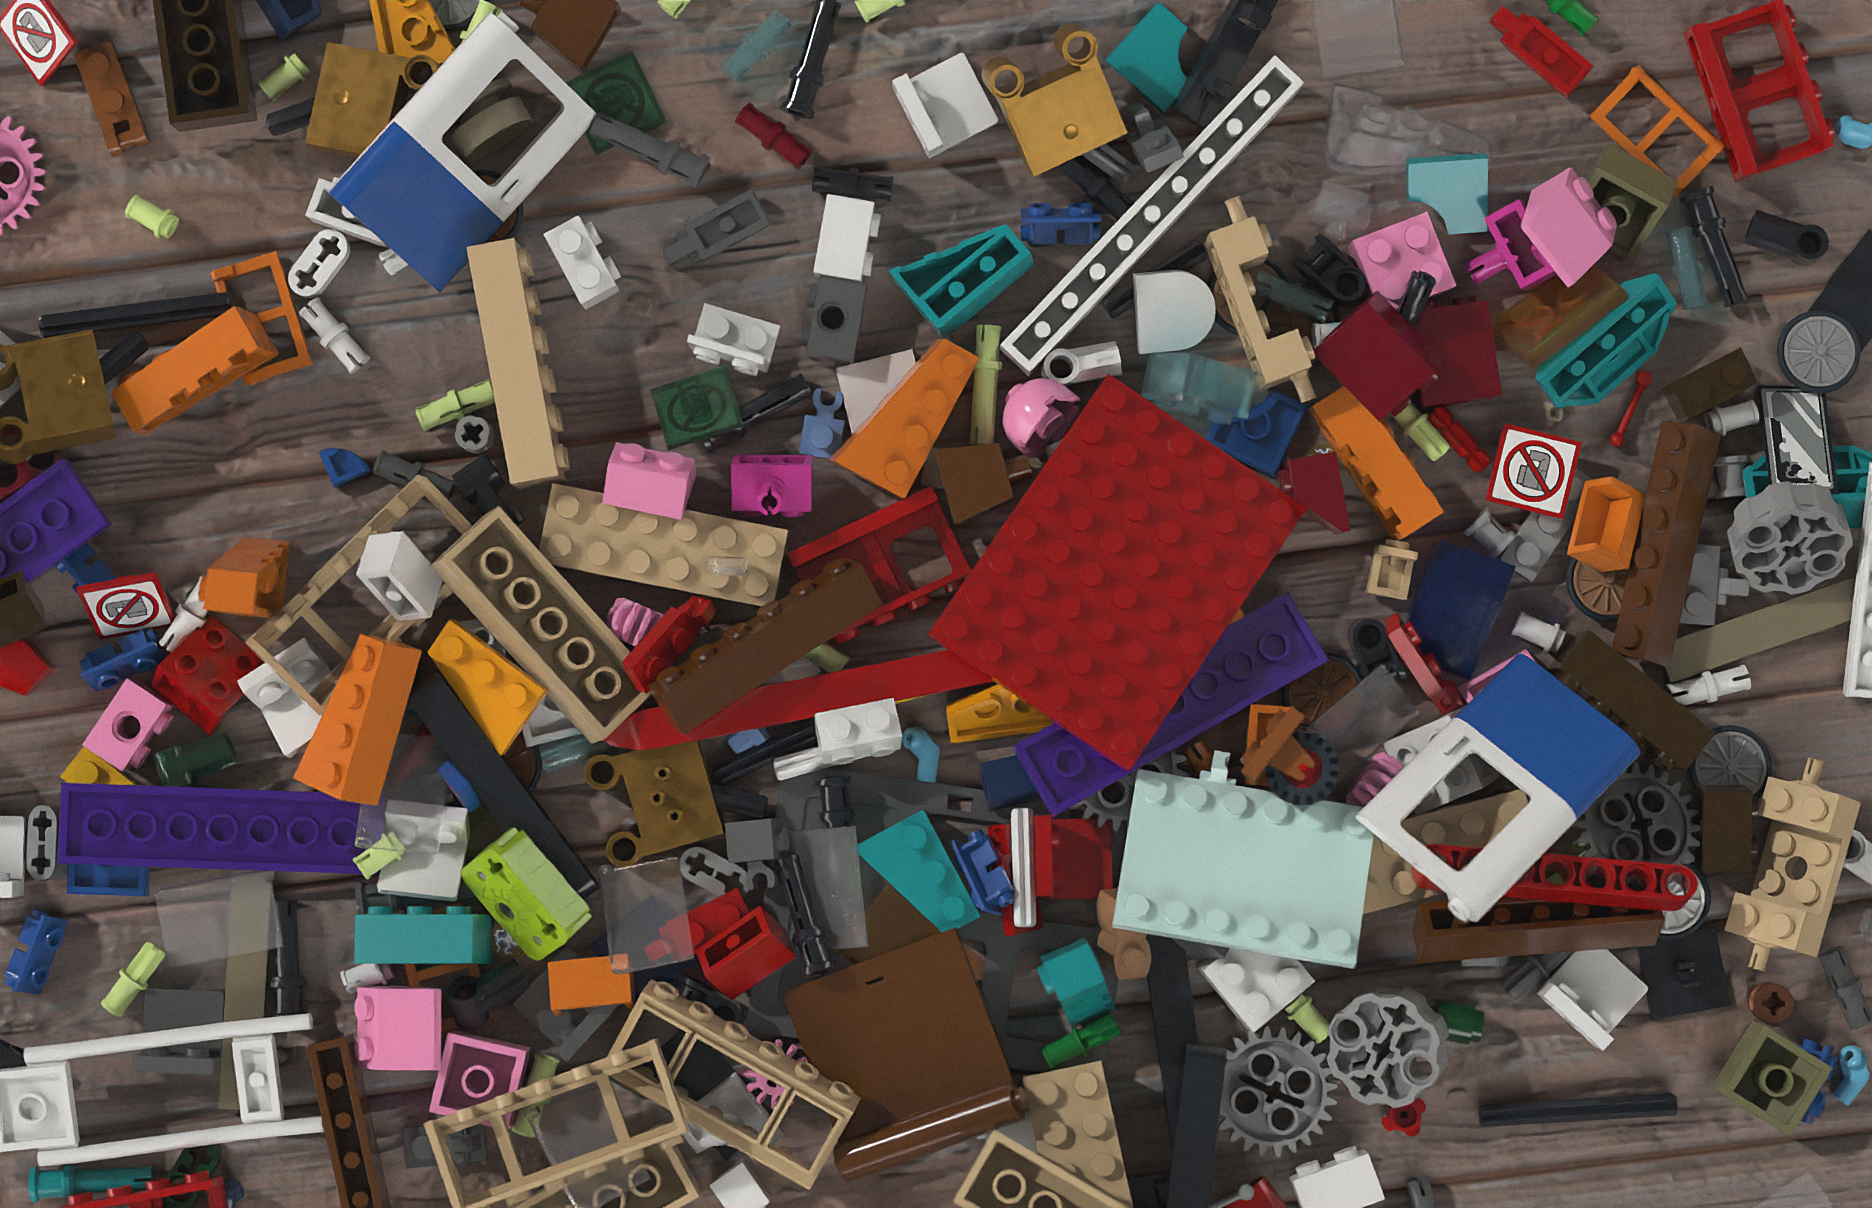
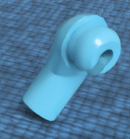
M1842 116L1835 121L1833 126L1834 132L1843 144L1859 149H1866L1872 145V122L1867 125L1856 120L1853 121L1850 116Z
M913 726L905 729L902 733V744L909 748L919 759L916 780L935 783L940 755L939 744L924 728Z
M1853 1045L1845 1046L1839 1053V1061L1844 1079L1832 1093L1835 1098L1847 1106L1851 1104L1870 1077L1864 1052L1861 1048Z

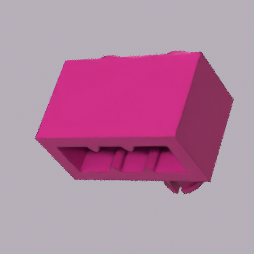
M1518 199L1484 218L1496 241V247L1464 263L1467 271L1473 273L1470 277L1476 286L1506 268L1512 271L1518 285L1525 291L1557 275L1521 228L1527 207L1524 201Z
M733 454L731 463V511H741V515L749 517L768 515V511H771V515H775L780 511L782 516L799 517L804 515V512L812 511L813 455Z

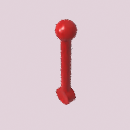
M1642 371L1636 376L1637 387L1617 432L1613 433L1610 437V443L1613 447L1620 448L1625 444L1624 434L1645 387L1651 385L1653 381V376L1648 371Z

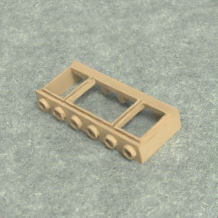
M421 475L414 477L245 642L318 715L325 710L352 650L310 607L361 558L369 535L394 532L391 528L423 496L436 507L461 535L472 527L467 519L427 477ZM442 581L437 599L444 600L453 593L444 581ZM390 613L369 635L401 642L400 636L410 626L415 628L426 618L397 621ZM300 616L343 658L310 693L267 651Z
M651 979L641 992L607 1057L623 1050L644 1009L686 1032L668 1065L673 1082L696 1040L699 1039L782 1086L785 1090L758 1137V1132L753 1127L745 1125L742 1128L722 1117L723 1112L718 1107L709 1106L707 1108L687 1097L688 1092L686 1089L680 1086L674 1087L687 1121L810 1190L861 1098L855 1095L848 1085L839 1081L832 1082L820 1075L813 1065L804 1061L797 1062L788 1057L776 1044L768 1041L762 1042L753 1037L741 1024L733 1021L727 1022L716 1016L713 1010L706 1004L698 1001L692 1002L679 995L678 990L674 986ZM645 1066L633 1067L610 1076L670 1110L661 1081L652 1077L654 1073L651 1069ZM795 1095L838 1118L811 1167L792 1156L793 1152L788 1147L780 1145L777 1148L769 1143Z
M659 1039L647 1041L645 1044L620 1051L593 1063L571 1069V1071L538 1081L530 1086L424 1123L453 1208H491L490 1204L505 1199L507 1206L531 1198L528 1192L530 1189L543 1185L545 1192L569 1184L566 1177L579 1171H582L584 1178L607 1170L606 1161L620 1157L622 1164L646 1156L643 1148L658 1143L660 1149L663 1150L684 1141L681 1134L691 1131L661 1050ZM653 1060L674 1122L630 1137L609 1076ZM597 1081L618 1142L524 1176L503 1115ZM490 1120L511 1181L467 1197L446 1136Z

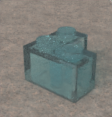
M1149 353L1141 396L1168 414L1176 415L1177 412L1198 415V411L1208 413L1207 420L1230 425L1232 418L1248 419L1258 372L1193 353Z

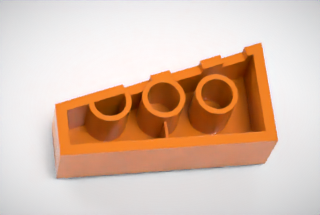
M233 306L171 350L156 356L152 363L142 370L132 371L120 378L118 381L120 385L111 390L110 393L133 433L147 435L243 375L276 357L279 353L256 313Z
M937 339L903 376V379L884 397L870 416L858 426L843 446L831 456L829 461L888 493L905 499L980 357L947 339Z
M1345 386L1308 409L1392 540L1399 541L1444 513L1433 492L1417 474V469L1406 452H1402L1393 440L1396 437L1385 419L1379 422Z
M243 537L208 568L207 577L201 578L199 600L204 601L203 609L231 615L270 619L284 605L291 542Z
M360 634L293 779L339 800L378 806L422 651L399 641Z

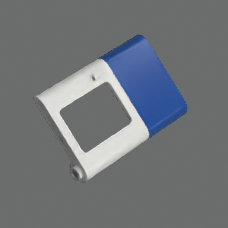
M491 12L487 14L327 191L439 293L468 263L466 247L485 244L598 117L594 110L515 34L519 27L503 12H500L497 17ZM512 59H518L560 100L562 106L556 116L494 184L487 185L443 144L442 136L505 65Z
M1517 654L1355 818L1412 864L1415 869L1446 892L1450 900L1448 907L1457 918L1462 921L1469 919L1477 922L1640 755V749L1626 732L1534 660L1524 654ZM1461 741V743L1447 756L1446 754H1448ZM1473 753L1479 755L1529 795L1531 801L1465 869L1454 871L1407 833L1400 824L1466 756Z

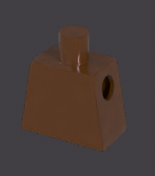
M615 0L520 1V6L537 15L531 25L533 33L582 74L586 72L622 11L619 3Z
M999 443L934 450L956 527L963 526L1015 501L1011 483L1033 477L1027 454L1004 460Z

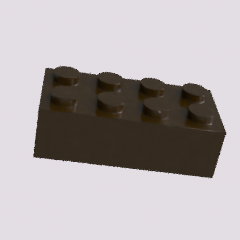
M152 0L170 125L179 132L258 121L241 0Z
M1591 630L1576 632L1546 669L1560 682L1626 732L1638 746L1640 745L1647 751L1644 758L1661 771L1664 769L1668 771L1686 770L1716 734L1709 726Z

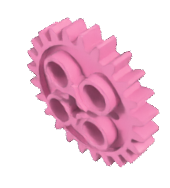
M9 116L0 124V168L7 162H13L18 166L20 174L17 181L13 184H5L0 179V187L9 195L6 200L0 197V236H4L3 224L5 223L15 230L19 229L16 219L18 215L31 219L32 216L26 209V206L28 204L40 206L41 204L33 196L34 191H46L45 186L36 182V177L46 175L47 170L36 168L35 165L36 162L44 158V154L31 153L30 149L36 145L37 140L32 138L24 141L22 139L27 129L25 126H20L12 131L13 118Z

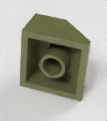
M1608 143L1586 180L1593 190V197L1602 208L1606 207L1611 211L1617 223L1613 244L1608 250L1632 262L1669 206L1678 181Z
M1752 1021L1711 1089L1791 1137L1833 1068L1767 1026Z

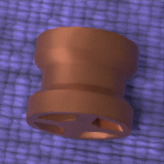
M1761 982L1755 985L1749 992L1747 999L1748 1008L1753 1016L1773 1024L1781 1023L1788 1019L1794 1008V1000L1790 991L1783 985L1772 982Z

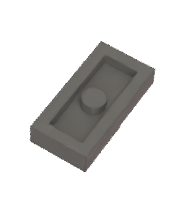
M1142 101L1128 107L1133 123L1125 126L1127 134L1124 135V138L1147 173L1184 158L1179 142L1158 113L1150 115Z
M477 1124L446 1136L455 1164L488 1160L485 1125ZM425 1126L403 1128L406 1169L438 1166Z

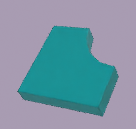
M1158 1L1106 58L1105 63L1164 115L1174 104L1187 80L1181 71L1178 51L1180 41L1188 27Z
M1487 154L1407 158L1406 196L1408 201L1423 202L1436 209L1444 219L1448 234L1487 232V224L1484 220L1488 216Z

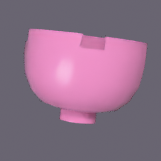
M1042 377L1029 380L1023 385H1015L1008 392L1005 398L1007 403L1003 411L1002 423L1010 442L1024 455L1027 454L1029 458H1035L1046 453L1041 447L1051 438L1053 443L1058 442L1071 428L1080 410L1074 403L1075 401H1080V397L1054 379Z

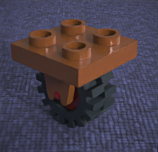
M1292 706L1287 713L1280 709L1266 726V731L1270 735L1262 745L1255 741L1240 759L1241 763L1245 765L1241 772L1254 785L1266 772L1267 781L1271 789L1280 799L1296 806H1309L1322 801L1332 792L1338 780L1339 763L1335 750H1333L1326 739L1324 740L1315 733L1299 731L1305 723V716Z

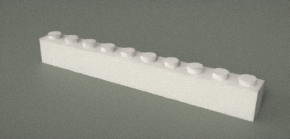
M1274 56L1183 152L1184 158L1173 162L1002 342L1000 350L1029 377L1045 360L1047 355L1072 332L1300 91L1304 82L1277 56Z

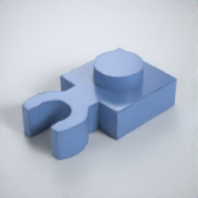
M816 388L813 394V403L817 409V416L805 415L799 454L830 459L841 448L845 421L834 419V414L842 407L843 395L842 392L837 391L835 402L830 406H825L820 401L822 390Z

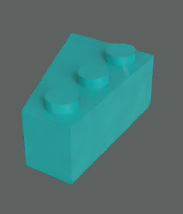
M1004 224L963 240L957 246L937 254L933 252L923 256L924 259L904 267L898 266L888 271L895 285L941 339H946L1034 267L1035 264L1031 252L1012 230Z
M924 809L852 847L941 932L954 927L958 929L980 917L978 909L973 903Z
M447 906L446 914H432V907H407L406 915H393V907H368V915H355L354 963L493 964L494 917L491 915L471 914V907Z
M1084 937L1040 956L1043 965L1036 968L1048 995L1056 992L1071 1028L1078 1027L1116 1010L1104 977Z

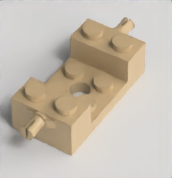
M1237 196L1224 202L1233 224L1210 232L1204 246L1208 252L1260 392L1291 380L1295 385L1302 404L1317 398L1308 377L1310 375L1309 369L1312 367L1311 360L1315 358L1309 338L1307 336L1301 338L1298 329L1269 340L1266 338L1267 333L1271 332L1268 320L1263 310L1256 311L1252 301L1253 296L1256 295L1253 281L1248 272L1244 274L1242 272L1262 265L1269 254L1268 247L1272 246V242L1265 224L1258 225L1255 216L1248 218L1240 199L1241 197Z
M1807 758L1802 781H1785L1768 776L1758 815L1770 819L1772 822L1751 895L1748 896L1735 892L1724 930L1743 936L1751 943H1755L1748 965L1750 968L1765 972L1771 948H1785L1817 958L1861 805L1858 801L1840 794L1828 792L1818 785L1822 768L1825 764L1823 761ZM1804 859L1807 863V872L1801 879L1796 880L1792 874L1793 866L1798 860Z

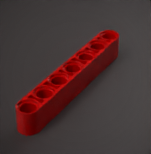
M1443 844L1425 846L1454 871H1462L1464 869L1463 865L1470 864L1484 849ZM1544 853L1522 875V880L1516 881L1502 897L1678 911L1687 904L1696 892L1698 883L1693 871L1681 865ZM1412 866L1411 875L1416 885L1425 890L1444 892ZM1554 871L1558 873L1562 878L1563 884H1551L1546 879L1544 872ZM1585 875H1596L1602 881L1603 887H1591L1587 883ZM1626 878H1634L1640 881L1643 891L1636 892L1631 890L1626 884ZM1673 881L1678 883L1682 887L1684 895L1671 893L1667 888L1666 882Z

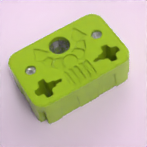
M515 827L509 829L461 870V878L466 886L523 952L533 960H542L562 946L591 919V915L588 913L590 910L589 906L523 830L518 832Z

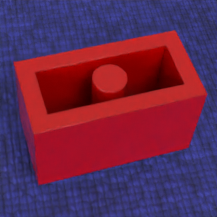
M761 906L696 949L705 977L731 1001L796 957L786 929Z

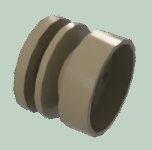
M503 70L496 75L449 127L461 125L451 135L449 140L464 164L474 163L498 152L523 135L534 122L519 96L501 100L512 87L508 78H501L504 73Z

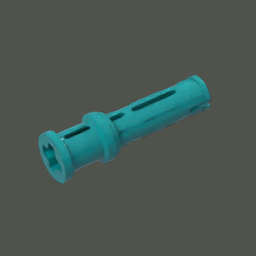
M72 1164L65 1165L64 1169L40 1170L38 1166H31L28 1179L29 1196L31 1202L34 1203L39 1202L41 1198L64 1197L68 1201V1196L85 1192L106 1193L109 1188L123 1185H131L132 1191L146 1189L145 1182L155 1179L139 1180L138 1178H151L152 1175H155L153 1165L78 1170L77 1166Z

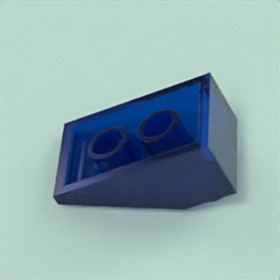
M1439 539L1433 542L1405 623L1411 621L1422 638L1419 646L1425 655L1430 652L1433 653L1444 672L1470 680L1502 606L1516 566Z

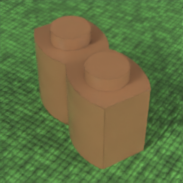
M1118 888L1101 890L1096 903L1097 920L1102 928L1097 941V955L1101 966L1119 980L1146 977L1151 965V950L1146 940L1147 934L1112 928Z

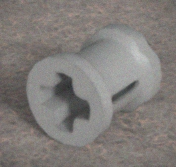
M469 415L457 423L455 438L462 448L473 454H481L492 447L495 440V432L493 427L483 418ZM471 426L477 429H484L479 434L481 441L477 444L472 440H466L470 436L468 429Z
M1748 455L1716 458L1715 467L1717 468L1719 491L1715 493L1716 499L1746 496L1742 473L1745 469V463L1748 462Z
M1487 507L1467 526L1463 533L1467 537L1472 535L1489 551L1488 556L1494 559L1517 535L1513 531L1508 532L1491 515L1492 510Z

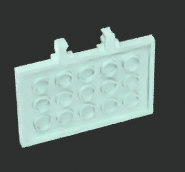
M1215 750L1210 772L1201 770L1199 779L1141 769L1137 770L1112 928L1354 969L1374 836L1372 831L1355 818L1364 807L1325 800L1316 802L1314 805L1296 806L1283 801L1274 792L1236 786V779L1227 778L1230 753Z

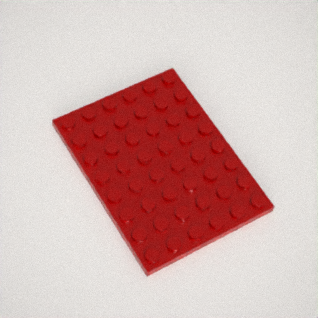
M1108 373L929 631L928 636L1126 772H1129L1306 509L1295 503L1293 498L1284 494L1282 490Z

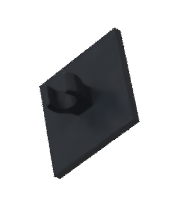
M1716 927L1699 929L1686 937L1674 940L1658 938L1654 946L1637 947L1644 984L1648 987L1646 995L1651 1020L1731 1006Z

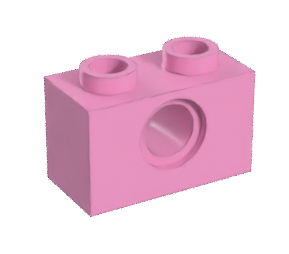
M127 678L82 745L120 771H131L133 767L139 769L151 752V749L147 746L155 734L161 736L172 722L173 716L169 713L174 705L137 679ZM130 716L136 717L141 726L139 734L134 738L128 737L124 732V723Z

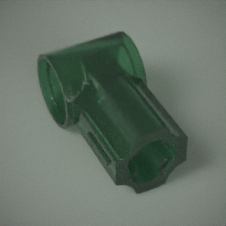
M227 732L188 746L181 744L151 756L162 786L187 787L199 782L198 778L217 773L238 764L234 745Z

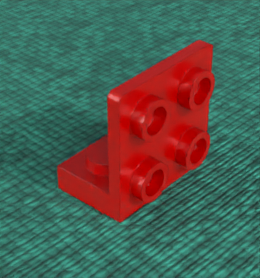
M211 616L202 628L198 627L158 665L150 685L210 737L221 727L227 711L245 695L237 681L265 662L215 617Z
M1035 815L1033 817L1036 900L1097 899L1101 890L1113 889L1111 821L1106 820L1098 829L1096 828L1097 819H1086L1085 821L1082 819H1051V815Z

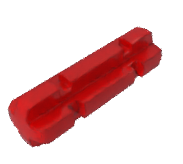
M1438 406L1429 414L1428 421L1436 430L1440 429L1443 432L1441 436L1461 458L1465 457L1468 460L1466 464L1475 473L1482 472L1493 461L1492 457L1484 448L1480 450L1477 447L1479 443L1458 420L1454 421L1452 419L1454 415L1446 406Z

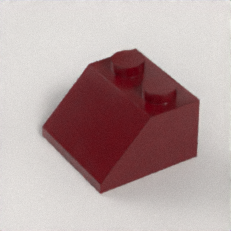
M1336 451L1290 459L1282 464L1283 470L1277 472L1279 489L1284 494L1292 497L1295 503L1306 509L1304 514L1333 534L1337 535L1351 531Z

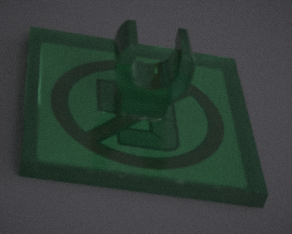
M633 50L565 82L597 115L600 111L604 112L614 119L643 132H647L667 122ZM592 125L585 132L596 156L616 147L614 144L590 135Z
M726 365L650 389L668 451L744 426Z

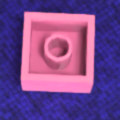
M1428 212L1357 238L1348 245L1355 267L1365 276L1367 298L1378 290L1396 310L1413 271L1426 272L1436 279L1435 286L1428 300L1448 293L1456 287Z
M455 1029L448 1032L441 1059V1070L438 1072L429 1112L448 1116L464 1108L475 1106L497 1096L521 1089L531 1047ZM517 1110L503 1115L508 1130L513 1126ZM490 1120L479 1123L482 1125L492 1127Z

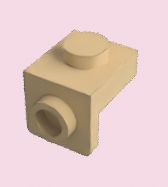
M1386 539L1385 546H1375L1366 594L1406 601L1413 564L1417 560L1418 552L1410 551L1409 543Z

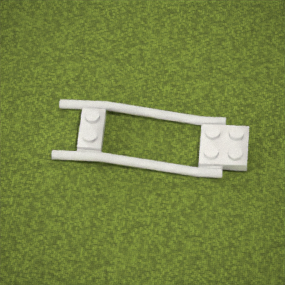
M312 1014L230 1021L65 1044L26 1047L24 1049V1060L27 1066L0 1069V1152L38 1148L37 1161L41 1167L248 1139L325 1132L322 1116L284 1120L285 1112L275 1036H273V1033L312 1029ZM233 1037L232 1049L241 1121L244 1124L79 1147L78 1142L80 1138L70 1062L67 1059Z

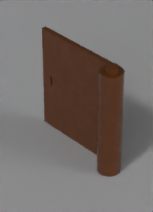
M956 927L781 992L808 1063L813 1065L820 1075L832 1082L839 1081L848 1085L854 1091V1094L861 1098L840 1135L838 1143L833 1148L835 1164L844 1181L851 1182L1025 1120V1111H1028L1030 1108L1028 1097L1022 1087H1017ZM827 1113L832 1127H834L838 1118Z

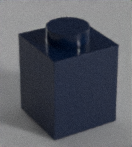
M1016 755L981 763L979 776L989 812L1035 801L1037 790Z

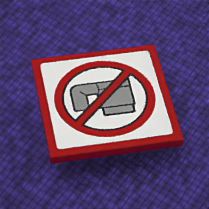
M12 0L0 16V31L39 86L46 84L79 42L50 0Z
M1504 423L1485 501L1563 520L1582 442Z
M156 572L137 576L127 575L117 577L115 580L77 586V593L99 639L132 634L142 628L146 630L153 628L155 630L170 627L176 617Z

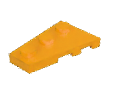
M370 0L379 52L408 58L417 54H424L431 57L439 65H442L456 50L429 0Z
M451 619L447 622L427 653L500 756L505 755L549 689L458 621Z
M999 684L945 704L951 744L1035 733L1055 723Z

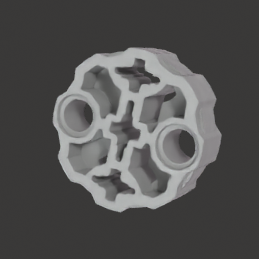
M1786 481L1767 486L1763 492L1754 497L1745 498L1733 511L1735 516L1733 525L1727 530V537L1736 571L1748 578L1751 587L1765 593L1785 591L1789 594H1797L1812 590L1819 582L1834 578L1841 572L1846 565L1844 560L1846 553L1853 546L1843 505L1836 503L1832 499L1829 489L1815 483L1796 485Z
M1381 984L1363 990L1349 1005L1345 1006L1334 1016L1327 1032L1330 1038V1052L1327 1056V1061L1333 1076L1344 1082L1353 1098L1367 1105L1380 1103L1397 1108L1413 1103L1422 1092L1431 1087L1441 1077L1448 1062L1446 1039L1449 1036V1032L1443 1016L1431 1009L1424 995L1408 987L1395 989L1387 988ZM1400 1005H1405L1407 1007V1018L1401 1015L1402 1008L1400 1007ZM1346 1019L1357 1023L1360 1030L1359 1035H1352L1346 1030L1344 1024ZM1384 1020L1385 1026L1379 1029ZM1420 1027L1421 1031L1410 1033L1407 1039L1404 1038L1408 1031ZM1394 1032L1393 1037L1390 1041V1050H1392V1052H1390L1382 1060V1057L1386 1051V1043L1384 1042V1040H1386ZM1370 1053L1369 1060L1364 1061L1367 1054ZM1416 1057L1426 1058L1432 1065V1072L1426 1073L1420 1070L1416 1064ZM1363 1061L1357 1065L1354 1064V1062ZM1394 1064H1395L1393 1070L1391 1071V1069H1390L1391 1065H1394ZM1369 1074L1375 1077L1374 1083H1373V1084L1375 1085V1087H1373V1086H1371V1085L1369 1084V1082H1370V1077L1368 1076Z

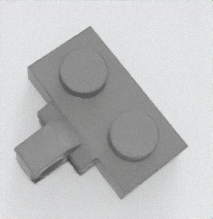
M1697 545L1679 624L1715 626L1716 604L1726 605V596H1748V580L1728 578V569L1719 568L1720 546Z

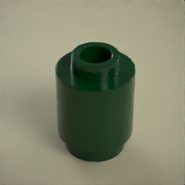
M1436 999L1434 1006L1429 1005L1435 1013L1442 1015L1449 1032L1446 1041L1466 1045L1470 1041L1479 1043L1484 1026V1011L1476 1010L1475 1005L1443 999Z

